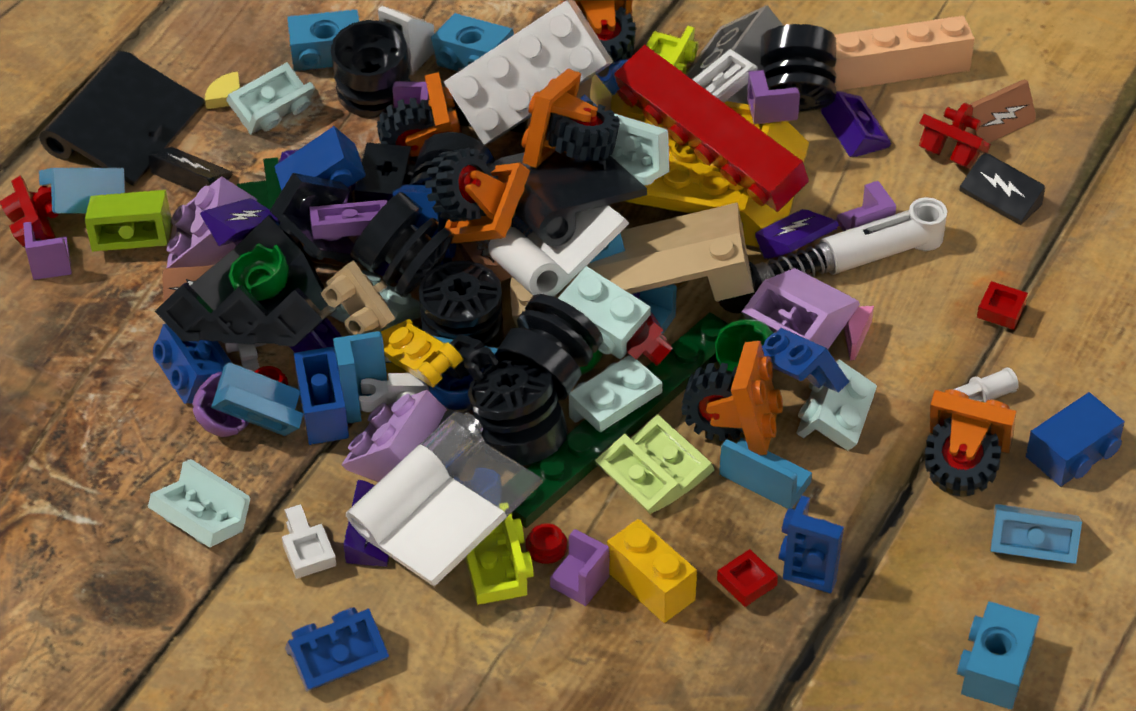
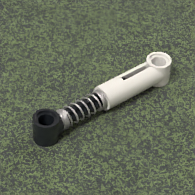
M919 198L913 201L910 209L822 238L820 243L815 246V249L808 247L806 251L798 250L796 255L789 253L787 258L780 256L777 261L770 259L768 264L761 262L754 265L752 262H749L754 293L720 300L719 304L724 310L731 313H742L764 280L793 268L812 277L815 276L817 271L821 274L829 272L834 275L913 248L922 251L934 250L943 243L947 218L946 206L934 198Z

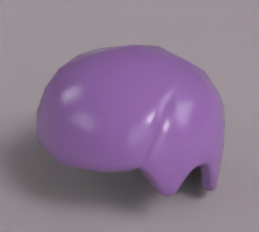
M217 372L211 375L199 387L192 405L195 419L205 431L222 438L237 435L238 432L246 428L249 422L211 408L222 372Z

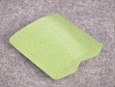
M658 414L631 439L624 433L595 460L596 464L649 514L671 504L715 471L713 464Z

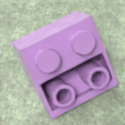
M222 176L210 186L201 188L193 200L186 205H180L172 216V234L167 245V251L169 252L167 268L215 265L242 240L219 247L200 213L203 210L248 198L257 201V198Z
M793 268L764 280L742 313L745 319H754L765 323L774 333L780 328H784L829 349L860 303L851 296Z
M428 389L412 396L405 394L389 405L386 403L380 404L370 413L368 417L370 423L365 431L357 435L349 444L348 449L350 453L341 465L347 471L379 482L418 445L428 447L447 409Z

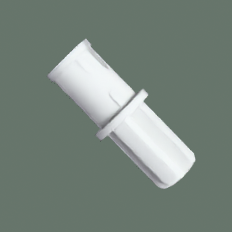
M1006 367L983 378L972 377L968 384L953 390L967 394L969 399L985 402L986 400H993L1016 392L1019 388V383L1014 371Z

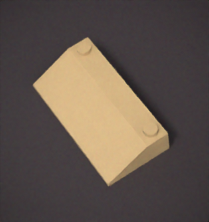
M738 203L622 230L620 233L625 251L587 265V267L630 294L708 276L715 301L754 293ZM578 274L554 297L558 298ZM511 277L512 317L517 328H519L517 319L522 311H526L525 307L533 295Z

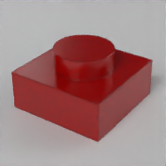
M991 281L979 304L976 318L1014 330L1026 305L1028 293Z
M748 549L717 570V581L746 607L776 587L778 575L751 549Z

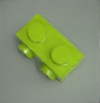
M166 190L91 196L85 215L91 251L167 246L172 218Z

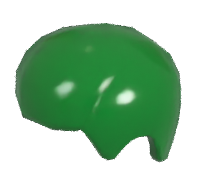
M257 244L252 252L242 254L232 263L229 273V279L234 290L243 285L257 301L273 299L286 286L289 277L287 261L277 245H274L273 249H269L262 244Z
M754 319L731 322L720 329L715 341L716 358L719 364L728 363L727 370L733 372L734 367H738L745 342L761 341L763 346L765 340L774 332L765 323Z

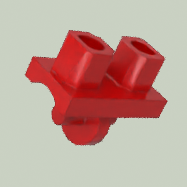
M963 103L958 111L950 107L946 108L943 116L952 120V125L926 114H923L919 123L925 127L919 147L940 155L947 138L954 140L957 144L949 160L968 169L975 163L980 152L988 153L991 144L985 142L983 138L965 131L967 127L977 131L981 125V120L972 117L973 105Z
M21 175L11 180L15 192L0 200V205L6 216L13 223L9 227L14 238L22 247H25L23 225L25 222H32L35 239L48 240L56 238L48 220V217L56 218L59 215L52 211L51 187L41 186L37 193L30 192Z
M651 312V315L627 342L626 351L636 360L641 354H644L657 366L673 347L666 341L667 338L662 333V327Z

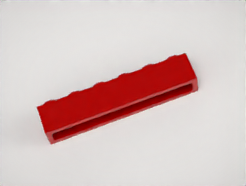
M644 45L613 74L619 87L617 94L624 103L630 107L634 105L639 107L644 116L654 126L661 124L668 129L670 136L679 145L684 146L687 144L693 148L696 156L704 164L710 166L713 163L720 169L721 174L729 183L734 186L738 183L747 189L748 195L758 205L764 206L767 204L778 213L809 182L804 163L801 159L648 46Z

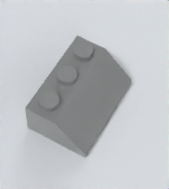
M766 5L721 26L685 74L694 79L730 49L755 64L757 71L763 70L764 68L760 64L761 36L766 31L783 26V24L769 6ZM733 63V64H732L730 67H728L723 73L727 72V71H728L730 68H732L736 63ZM713 80L704 88L706 89L709 85H711L713 83ZM748 83L727 101L748 104Z

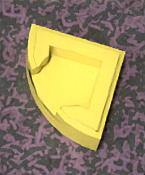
M238 72L223 75L208 87L205 93L206 109L230 106L226 101L228 94L240 88Z

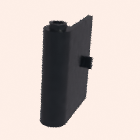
M116 51L40 133L39 139L44 149L58 159H68L74 151H77L103 168H124V181L134 186L150 168L148 155L153 151L167 148L205 105V99L139 60L134 54Z
M555 151L537 168L522 163L524 152L502 157L493 162L494 166L520 162L530 170L524 186V193L519 199L515 214L549 246H560L571 239L576 229L575 213L646 196L647 188L611 155H608L606 159L599 157L598 161H592L590 157H586L585 161L579 160L577 155L570 158L566 156L567 152L559 153Z

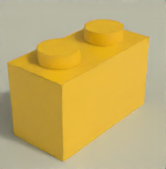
M639 518L607 540V546H609V574L663 623H666L696 600L697 569Z

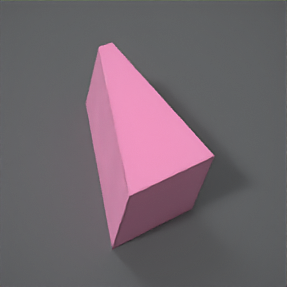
M874 306L858 307L844 326L850 360L856 359L872 323Z

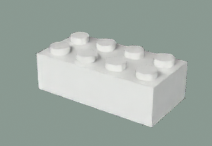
M566 0L445 80L444 84L481 142L485 145L492 143L532 117V114L528 112V108L533 95L544 89L552 78L556 79L569 68L582 73L580 85L614 62L575 0Z

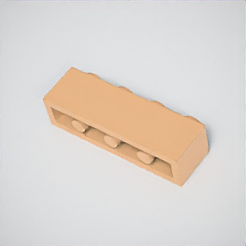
M964 15L836 34V64L833 67V70L836 72V91L970 71L975 38Z

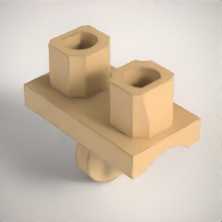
M354 260L326 282L327 287L321 292L322 297L329 306L336 308L342 304L350 317L344 322L345 328L350 335L380 331L396 319L380 295L388 287L386 282L382 280L373 285Z

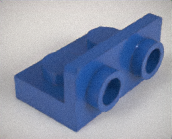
M163 324L159 337L153 346L155 361L159 364L184 404L193 402L199 387L211 375L222 372L227 363H232L218 341H182L167 324Z
M780 328L776 333L770 335L762 346L764 355L770 356L774 369L799 381L807 378L818 388L825 386L838 393L849 383V380L826 347L784 328Z
M801 495L796 509L788 508L782 525V533L788 534L784 537L779 552V560L785 561L783 579L831 594L837 581L844 527L830 523L827 520L808 516L810 497Z
M352 607L331 617L333 623L317 629L316 624L312 623L291 633L293 639L287 642L285 650L288 656H292L306 692L389 658L369 608L357 612L356 608Z

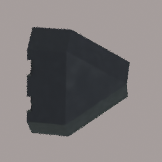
M268 215L233 250L191 285L187 282L182 284L155 312L182 341L198 342L200 340L222 341V343L278 344V346H295L309 336L336 309L329 306L322 297L321 292L325 288L307 253L304 251L301 241L296 243L288 233L281 229L279 223L271 215ZM257 244H262L269 249H273L274 245H277L285 256L288 265L289 277L286 286L273 299L257 301L243 285L234 290L229 279L232 263L242 254L252 252Z

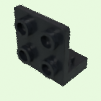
M292 173L270 209V212L281 222V229L289 235L297 237L304 244V251L315 259L331 258L345 264L353 260L358 262L351 257L354 243L347 236L334 241L313 239L309 207L343 204L351 190L339 181Z

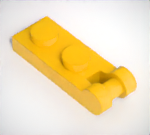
M411 323L395 330L384 345V354L389 361L432 388L442 380L441 375L449 367L455 368L463 361V357L450 343L441 342Z

